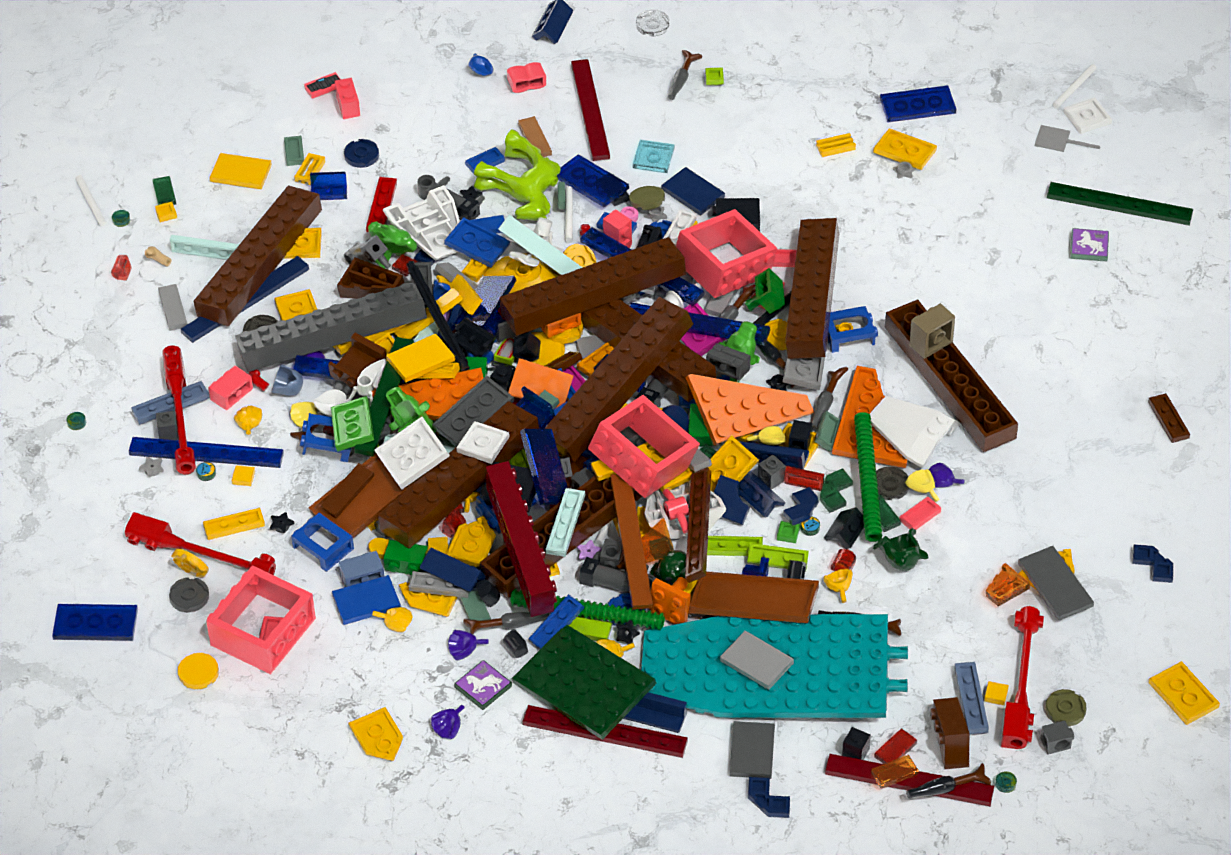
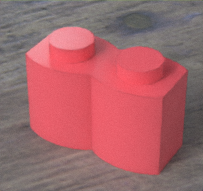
M539 62L529 63L525 66H513L507 69V80L512 91L515 93L524 92L528 89H540L546 86V74Z

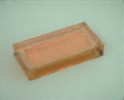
M908 754L871 769V774L882 789L917 775L918 768Z

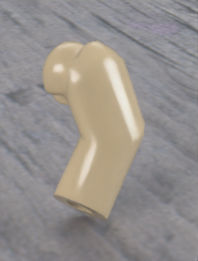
M151 246L145 250L147 258H152L165 266L171 264V258L161 253L156 247Z

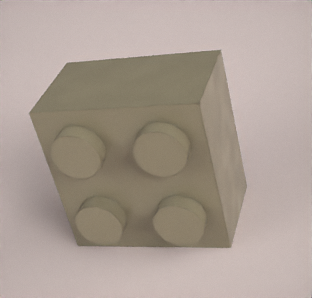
M940 303L929 308L923 314L915 316L911 320L909 346L925 359L952 343L955 315Z

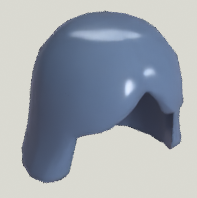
M281 364L271 393L287 396L299 394L303 386L302 375L296 370Z

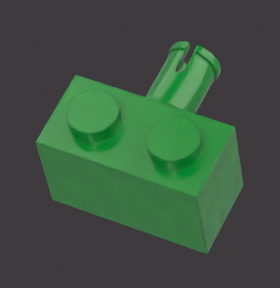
M770 268L755 276L756 295L745 301L750 311L761 305L771 314L785 305L782 279Z

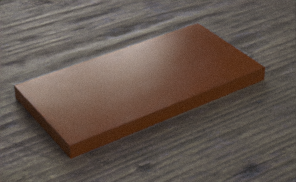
M375 453L374 457L371 456L361 464L373 472L374 477L337 519L322 509L321 504L342 481L308 508L314 516L321 513L354 538L373 523L384 509L421 477L404 489H401L377 453Z
M706 571V576L697 581L690 601L689 613L808 623L819 589V581Z

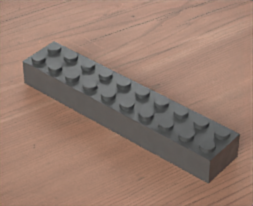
M412 282L404 283L395 288H387L375 294L371 293L362 298L351 299L342 304H334L322 310H314L312 313L297 315L292 319L280 320L275 324L261 326L252 331H244L235 335L243 363L247 372L349 342L351 341L350 337L355 332L365 337L425 319L427 315L423 298L415 283Z

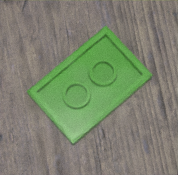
M367 396L331 407L337 451L374 440L370 404Z

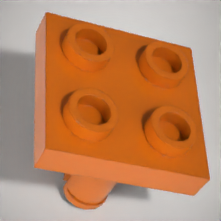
M679 577L673 585H670L656 578L652 582L651 588L653 608H649L652 613L655 611L658 614L664 613L665 620L673 624L687 622L691 594L684 592L688 586L687 580Z

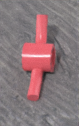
M664 489L662 494L668 500L664 502V510L668 520L678 519L683 533H688V522L685 516L689 515V509L683 496L675 498L669 489Z

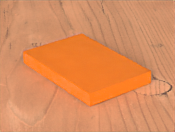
M519 358L508 393L513 397L532 403L546 390L559 399L560 403L555 407L557 408L566 402L574 375Z

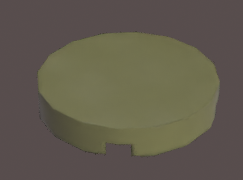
M656 186L639 187L630 193V205L635 209H638V207L642 208V210L655 209L662 205V201H665L664 190Z
M1068 689L1057 690L1051 693V696L1046 700L1045 713L1053 723L1066 721L1068 727L1079 724L1086 715V702L1080 694H1075V691Z

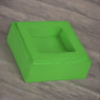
M781 521L777 540L796 543L800 524L792 526L790 522Z

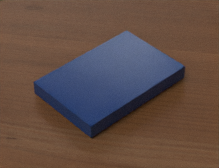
M463 217L444 240V244L491 268L508 248L510 241Z
M389 575L332 591V596L343 625L374 617L372 615L373 611L386 613L391 608L401 607Z

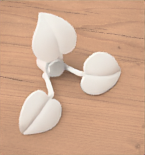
M539 218L533 232L543 239L548 237L549 244L552 245L553 232L550 229L553 222L546 218ZM504 234L505 239L514 242L512 239H510ZM554 246L556 249H558V250L561 251L562 253H563V251L565 250V249H562V248H559V247ZM519 252L509 253V257L528 266L534 267L539 265V260L531 258L532 254L530 252L528 255Z
M386 359L369 365L361 372L357 379V386L353 387V391L347 400L344 392L336 389L329 390L314 400L316 408L323 414L332 417L331 407L351 401L356 392L364 397L369 396L370 403H372V387L377 389L387 363ZM389 413V418L392 422L394 419L392 417V414ZM397 428L394 431L390 429V433L388 435L398 434L399 428Z

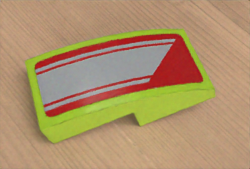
M513 338L505 339L500 344L494 354V361L509 365L513 364L516 358L513 356Z

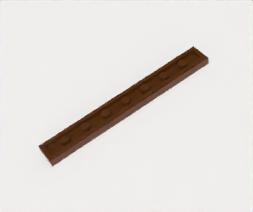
M708 467L691 474L685 579L688 583L706 576L711 470Z

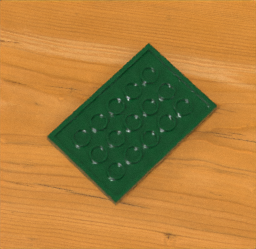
M569 625L561 628L512 677L515 685L602 740L657 684L655 678Z

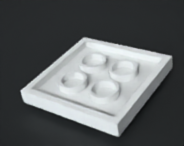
M423 417L375 449V452L401 489H404L450 456Z

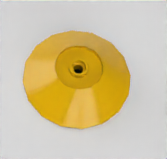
M508 255L496 261L485 272L482 289L485 290L484 295L491 300V304L495 308L500 309L499 297L558 277L560 274L541 260H539L538 266L533 267L516 261ZM534 255L531 256V258H534V259L539 260V259H538L537 257H535Z

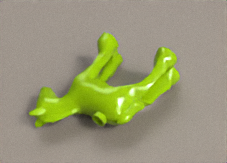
M511 129L505 138V156L528 160L533 168L523 173L521 177H516L481 161L474 170V175L477 177L474 188L480 191L499 189L507 192L519 202L528 203L516 209L515 216L517 219L537 221L539 218H546L551 206L543 193L549 186H556L558 182L557 175L560 173L561 168L558 163L551 161L547 157L543 158L540 149L532 145L526 138L520 136L519 132Z

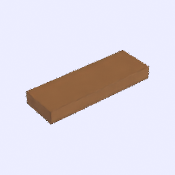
M536 117L518 120V125L524 137L541 150L543 157L551 156L552 150Z

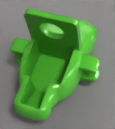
M372 222L368 226L370 236L377 235L388 248L384 253L388 262L392 253L397 256H404L403 254L414 252L417 249V243L403 229H397L393 225H382L378 222ZM378 259L375 261L380 267L385 268Z
M742 322L738 331L734 332L727 341L718 343L750 355L751 365L759 363L760 357L754 354L757 327L751 322ZM730 377V381L738 383L740 382L739 380Z
M394 387L386 393V398L391 404L390 411L394 419L389 424L392 431L399 428L398 432H401L413 422L423 417L434 433L436 432L432 426L433 421L425 412L430 407L427 401L419 404L414 397L405 394L400 387Z

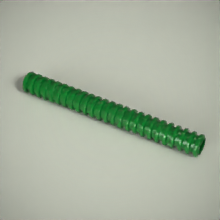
M860 412L854 416L864 533L867 541L876 542L882 539L883 535L872 421L869 413Z
M515 588L511 594V605L527 608L522 590L518 591ZM559 595L556 596L557 603H554V610L563 601L565 596L562 598ZM575 598L584 606L578 617L584 616V618L608 620L611 623L615 621L617 624L621 622L623 625L632 620L635 627L639 625L641 628L645 626L647 629L651 627L653 630L657 628L659 631L664 626L665 615L662 612L658 614L656 611L652 613V611L646 612L644 609L642 611L639 609L632 610L631 607L627 609L625 606L621 608L619 605L615 607L613 604L609 606L607 603L603 605L601 602L597 604L595 601L591 603L589 600L585 602L583 599L579 601Z

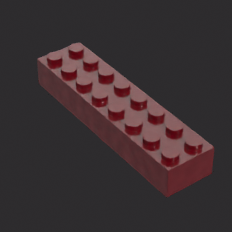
M509 461L486 466V489L531 617L554 612V603H557L555 595L557 588L555 581L550 580L551 571L549 564L544 563V550L538 546L540 542L538 533L532 529L534 527L532 516H528L526 512L528 511V505L525 499L522 500L521 495L523 493L520 483H516L517 475L515 468H511Z

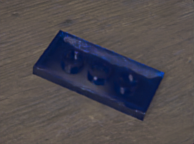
M948 85L880 94V101L887 122L956 114L957 110Z
M579 154L560 167L561 171L557 175L559 181L565 182L566 185L571 186L574 190L602 207H606L629 189L628 183Z
M483 276L475 289V292L483 300L473 315L467 313L463 308L453 324L454 330L465 317L487 330L500 308L499 297L509 294L517 281L515 276Z
M523 429L520 431L539 504L557 505L562 501L565 489L568 486L552 429Z
M58 604L52 634L53 640L133 641L138 605Z

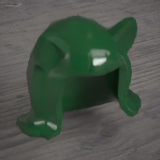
M914 528L910 529L908 533L891 539L884 536L873 547L874 550L880 548L889 564L899 571H909L917 565L919 559H928L927 552L920 549L918 541L914 537L916 534V529Z
M681 550L669 551L662 559H659V563L654 564L650 574L663 582L673 585L679 577L685 578L686 553Z

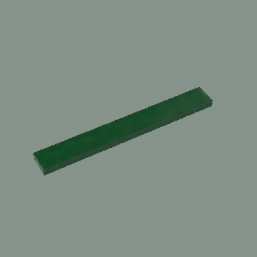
M1050 182L1047 193L1048 199L1190 226L1193 215L1192 208L1056 182Z
M396 337L390 353L413 344L415 341ZM388 361L370 406L374 440L364 444H357L355 446V453L374 457L375 449L378 446L390 413L391 404L386 398V393L390 389L400 386L402 378Z

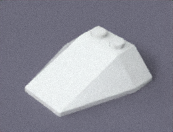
M445 185L430 190L425 200L402 208L399 203L383 208V212L391 224L396 226L397 229L407 231L417 243V246L435 261L458 252L444 244V240L460 222L454 199Z
M885 396L870 413L872 426L905 459L921 468L932 458L934 449L946 434L950 436L960 424V422L940 411Z
M691 480L670 490L675 498L681 496L685 498L688 509ZM658 489L649 495L645 508V518L649 526L669 539H681L684 536H688V533H683L678 519L668 520L664 510V502L668 500L664 497L662 491ZM710 491L708 532L726 512L722 499L712 491Z

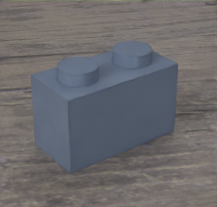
M377 551L339 561L340 575L345 587L384 576V568Z

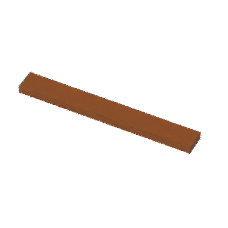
M612 474L610 475V482L632 610L653 608L633 488L620 476Z

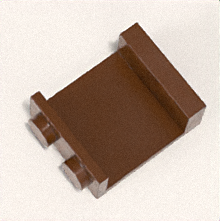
M356 332L350 337L352 346L337 364L330 361L328 364L330 375L336 380L345 382L352 389L354 386H357V379L366 367L379 360H387L385 348Z

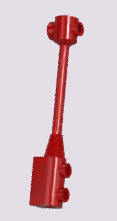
M171 345L163 349L162 355L166 384L174 397L180 446L175 451L176 469L179 473L188 475L194 472L196 464L194 450L187 447L181 399L182 389L187 386L181 349L178 346Z
M136 512L132 513L126 525L125 536L128 538L127 541L133 545H138L139 542L146 543L145 547L151 551H155L157 547L185 549L248 570L251 566H255L269 574H275V559L268 554L262 553L259 558L255 557L250 562L186 542L184 539L172 534L168 522Z
M1032 606L1023 607L1020 611H1016L1014 627H1018L1019 631L1024 633L1018 691L1015 695L1014 703L1006 702L1001 745L1003 748L1023 749L1027 746V742H1032L1033 730H1029V725L1033 726L1034 713H1030L1026 687L1032 634L1037 633L1039 628H1043L1044 616H1040V611Z

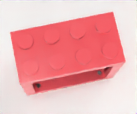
M736 209L681 230L676 247L685 258L686 272L714 298L754 283L755 276L768 268L772 269L777 247ZM730 242L744 256L723 264L709 250Z
M642 395L600 422L588 449L641 496L646 498L688 469L700 443L648 398ZM629 426L662 454L665 459L656 464L620 432Z
M251 566L248 571L244 572L237 585L231 588L227 597L220 601L217 609L207 617L206 623L210 645L271 674L316 619L313 594L255 566ZM256 595L290 610L265 641L232 626Z

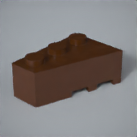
M354 257L338 282L337 288L340 298L358 299L371 293L382 292L387 288L401 286L405 282L403 275Z
M958 697L933 699V708H930V718L934 720L935 733L937 732L944 769L969 767L970 733Z

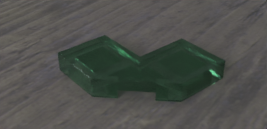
M843 468L826 475L824 486L820 493V501L829 513L846 506L847 501L839 491L853 485V480Z

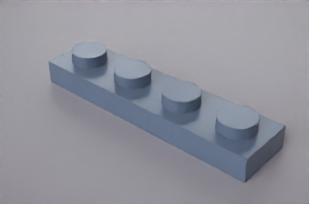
M202 381L182 389L181 399L183 408L210 398L209 392ZM167 393L131 407L138 424L156 419V413L175 411L172 393Z
M975 662L955 663L954 669L963 714L969 733H988L989 726Z

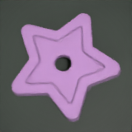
M589 540L585 545L577 546V549L580 551L579 559L593 558L596 552L602 551L601 547L594 546L592 540Z

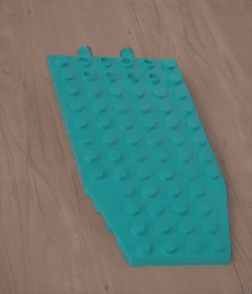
M811 614L808 623L715 616L662 627L661 631L657 628L655 630H645L641 670L656 680L657 684L649 691L650 693L687 702V708L695 710L696 713H713L714 716L720 718H886L887 694L889 692H908V679H889L888 661L890 659H908V646L895 647L888 645V614ZM744 631L751 633L794 659V664L769 690L720 661V656Z

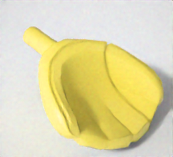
M313 402L292 404L290 410L291 419L301 428L303 427V421L308 420L309 413H317V408Z
M770 426L762 429L759 435L747 437V441L760 440L763 444L775 446L784 443L786 437L780 427Z
M921 469L908 476L905 483L909 488L926 494L929 492L935 502L940 500L933 490L935 482L930 470Z

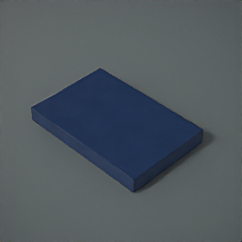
M687 167L661 185V189L700 216L716 204V198H725V192Z

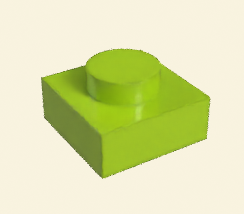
M723 67L705 68L706 85L724 84Z

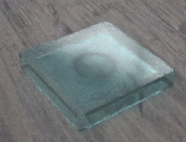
M640 140L633 161V168L668 173L675 144Z

